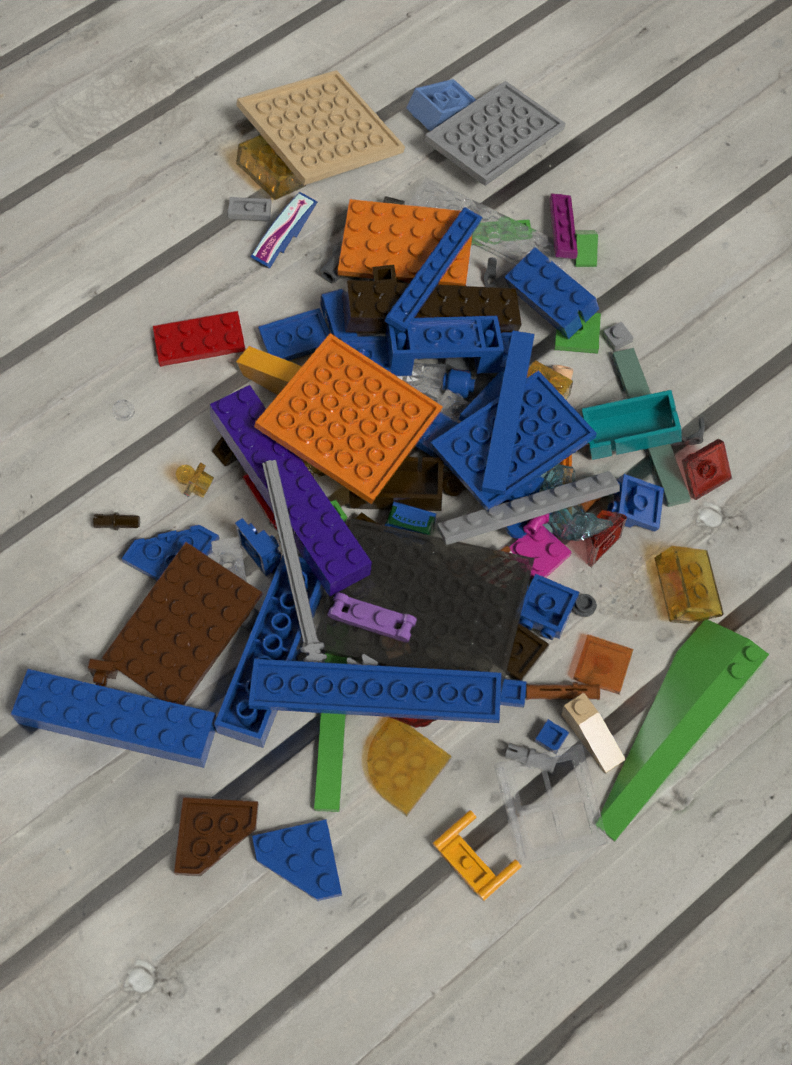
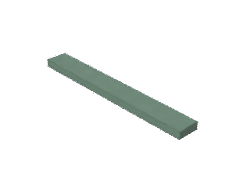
M634 348L613 352L612 358L627 398L651 394ZM667 444L646 449L659 485L664 488L663 496L667 506L671 507L690 502L691 498L671 445Z

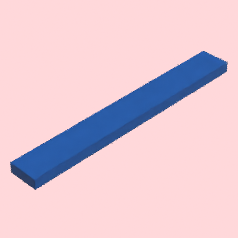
M466 207L462 209L386 316V323L402 332L406 331L479 226L483 217Z
M512 331L482 484V491L505 495L535 334Z

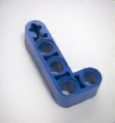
M343 289L321 294L320 306L324 319L328 321L331 334L340 340L341 337H358L357 333L345 332L342 304Z

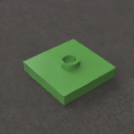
M579 311L577 314H579L582 327L570 339H567L556 329L555 350L598 354L601 313H595L585 323Z

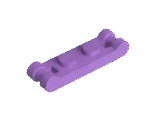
M337 592L333 599L335 603L327 614L330 618L399 641L409 642L411 627H414L417 621L414 616L348 597L343 593ZM343 606L349 607L348 613L342 612ZM397 623L402 624L401 629H395Z

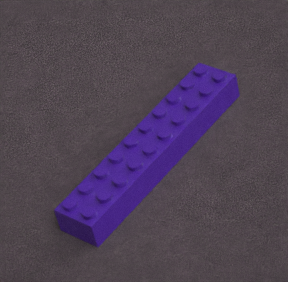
M248 385L211 403L210 419L272 512L273 508L262 463L268 460H276L296 547L329 597L369 576L372 565L371 560L301 458L254 427L255 422L266 408L252 387Z

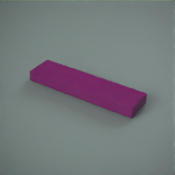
M551 193L549 201L555 257L576 259L578 250L571 196Z

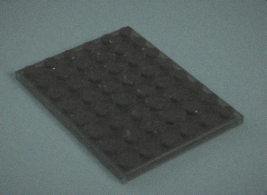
M352 518L349 530L371 560V572L369 576L339 591V593L391 611L412 615L417 621L415 626L411 627L409 642L399 641L330 618L327 614L335 603L333 600L335 594L330 597L328 595L316 633L318 640L324 643V648L320 651L362 662V655L365 654L376 660L379 666L502 673V693L535 558L463 542L446 545L440 537ZM343 606L342 612L348 613L349 607ZM397 623L395 629H401L402 624Z

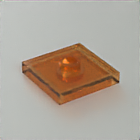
M587 634L573 680L588 685L600 684V689L620 695L634 649Z

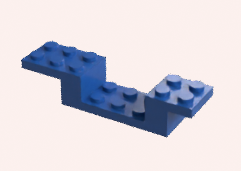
M497 316L414 318L405 332L387 323L385 336L341 337V340L395 376H412L415 359L474 357L477 374L504 373L512 332L501 333Z

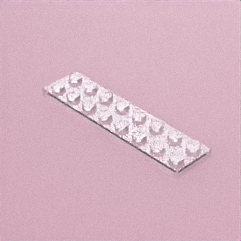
M427 177L408 203L411 206L459 211L466 207L483 218L473 233L472 244L514 265H517L534 247L562 270L569 258L555 257L553 238Z

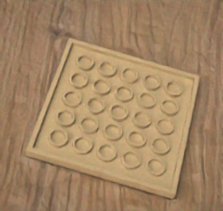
M337 70L237 99L236 106L303 185L401 154L405 149L402 142Z

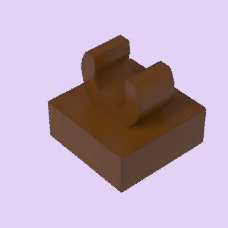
M90 659L88 669L91 675L94 676L93 683L106 687L107 678L116 679L118 670L114 662Z

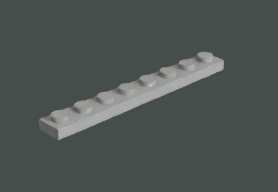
M607 471L494 506L489 509V512L483 509L438 523V532L446 545L619 492L620 484L611 472Z

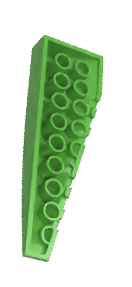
M708 619L702 622L677 651L595 824L599 830L614 842L618 839L761 668L769 656L766 651L750 639Z

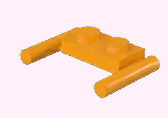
M469 810L432 844L474 893L476 892L480 899L485 901L522 866L514 859L497 876L491 871L462 837L459 836V833L477 818Z

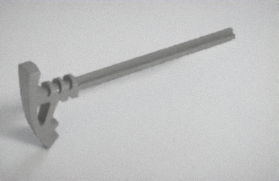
M268 460L262 463L304 642L300 651L307 655L303 662L323 663L327 659V655L321 654L320 651L324 648V643H321L317 638L276 460ZM365 654L362 655V664L347 658L348 664L373 666L379 664L376 660Z

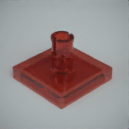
M720 439L711 442L694 453L688 454L686 458L681 460L690 497L694 500L701 498L732 479L725 444Z

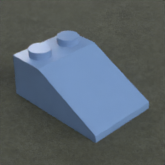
M454 79L415 88L406 109L428 131H432L475 102L476 99Z

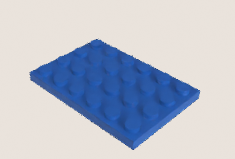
M539 370L526 379L505 495L482 491L499 397L431 442V448L487 512L596 438L597 433Z

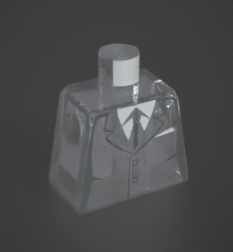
M414 363L412 376L397 377L439 404L446 365Z

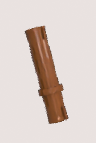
M573 682L572 685L526 684V700H573L582 693H585L588 699L600 700V684L578 685V682Z

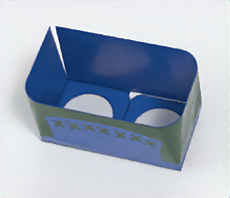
M394 502L386 520L385 529L401 540L428 547L429 543L431 544L436 524V513Z

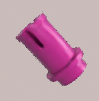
M550 514L530 519L524 526V532L531 537H535L543 524L549 522Z

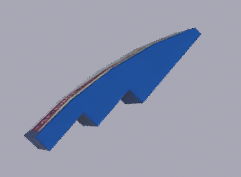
M299 192L273 222L252 253L251 258L270 269L279 253H284L293 236L297 238L318 202Z

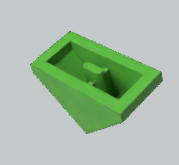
M575 230L578 250L575 267H597V232L595 230Z

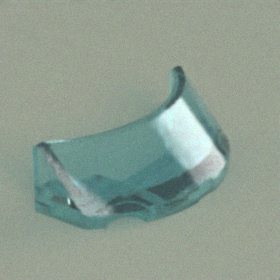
M557 464L545 474L541 489L545 491L575 482V469L571 466ZM581 504L549 513L548 524L551 526L552 531L566 540H584L614 525L611 520L599 519L594 513H587Z

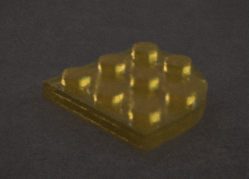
M389 717L376 733L369 747L367 759L368 772L371 783L377 793L407 817L449 763L452 756L399 717Z

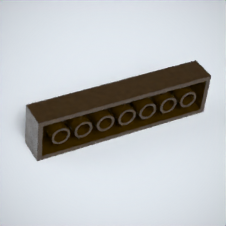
M347 280L342 293L345 332L386 334V316L410 283ZM437 285L415 316V318L497 316L501 333L519 331L522 326L515 288Z

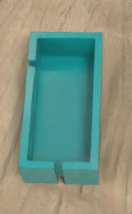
M672 390L582 409L583 419L597 433L596 438L588 443L592 460L610 457L614 451H616V455L682 441V429Z

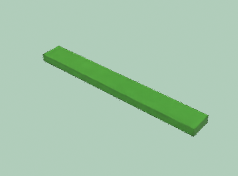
M327 622L325 648L327 659L325 663L348 664L347 658L350 656L351 640L350 624ZM321 713L315 811L340 812L346 714Z

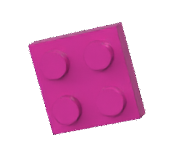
M544 526L541 527L535 537L526 534L525 537L518 539L509 547L521 569L532 579L535 574L547 578L572 553Z

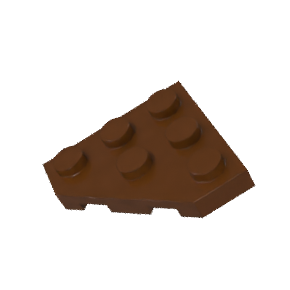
M183 797L174 874L202 876L257 829L258 801Z

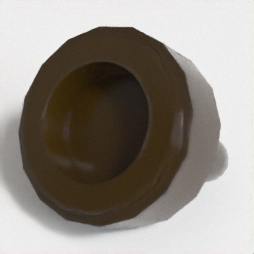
M454 473L447 475L443 479V489L450 496H458L467 489Z

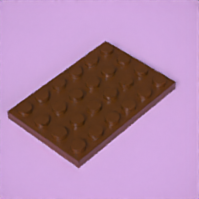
M185 542L101 659L114 662L117 670L160 700L185 705L263 593Z

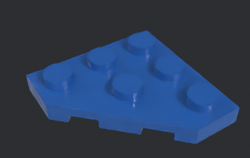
M195 525L191 526L188 530L179 532L175 530L158 534V537L134 540L122 557V561L158 581L185 542L208 556L220 538L218 534L207 528Z
M327 819L252 836L257 863L276 873L280 878L299 888L316 901L342 896Z

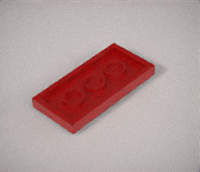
M238 311L153 326L160 367L239 353L246 350Z

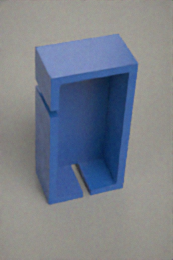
M536 247L505 276L508 287L515 288L517 296L567 339H570L582 327L579 314H577L579 311L582 320L586 323L599 310L596 297L553 261L550 262L549 258Z

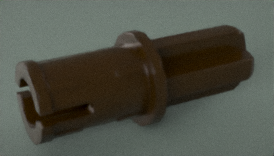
M118 512L114 514H94L93 517L94 528H113L116 531L119 528H138L141 523L140 516L119 515Z

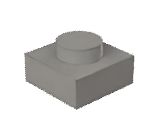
M622 322L603 331V337L614 351L633 342L634 337Z

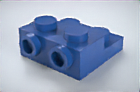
M626 474L616 479L620 484L619 492L613 493V500L607 508V513L611 514L610 521L629 528L637 525L654 532L660 529L664 488Z
M241 518L235 522L239 543L265 576L271 573L274 574L281 558V553L278 550V547H280L278 541L273 535L269 536L265 530L258 533L252 523L247 524Z
M535 574L516 613V621L529 630L534 628L541 631L540 634L546 639L553 640L554 637L560 639L569 620V615L577 601L579 592Z

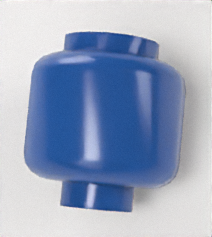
M452 368L448 373L444 374L442 390L446 391L447 396L465 399L468 397L469 392H474L475 379H471L470 371Z

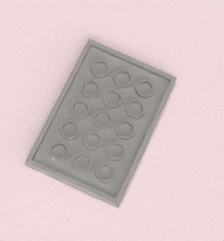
M504 81L427 133L424 141L486 186L563 131L566 123L510 83Z

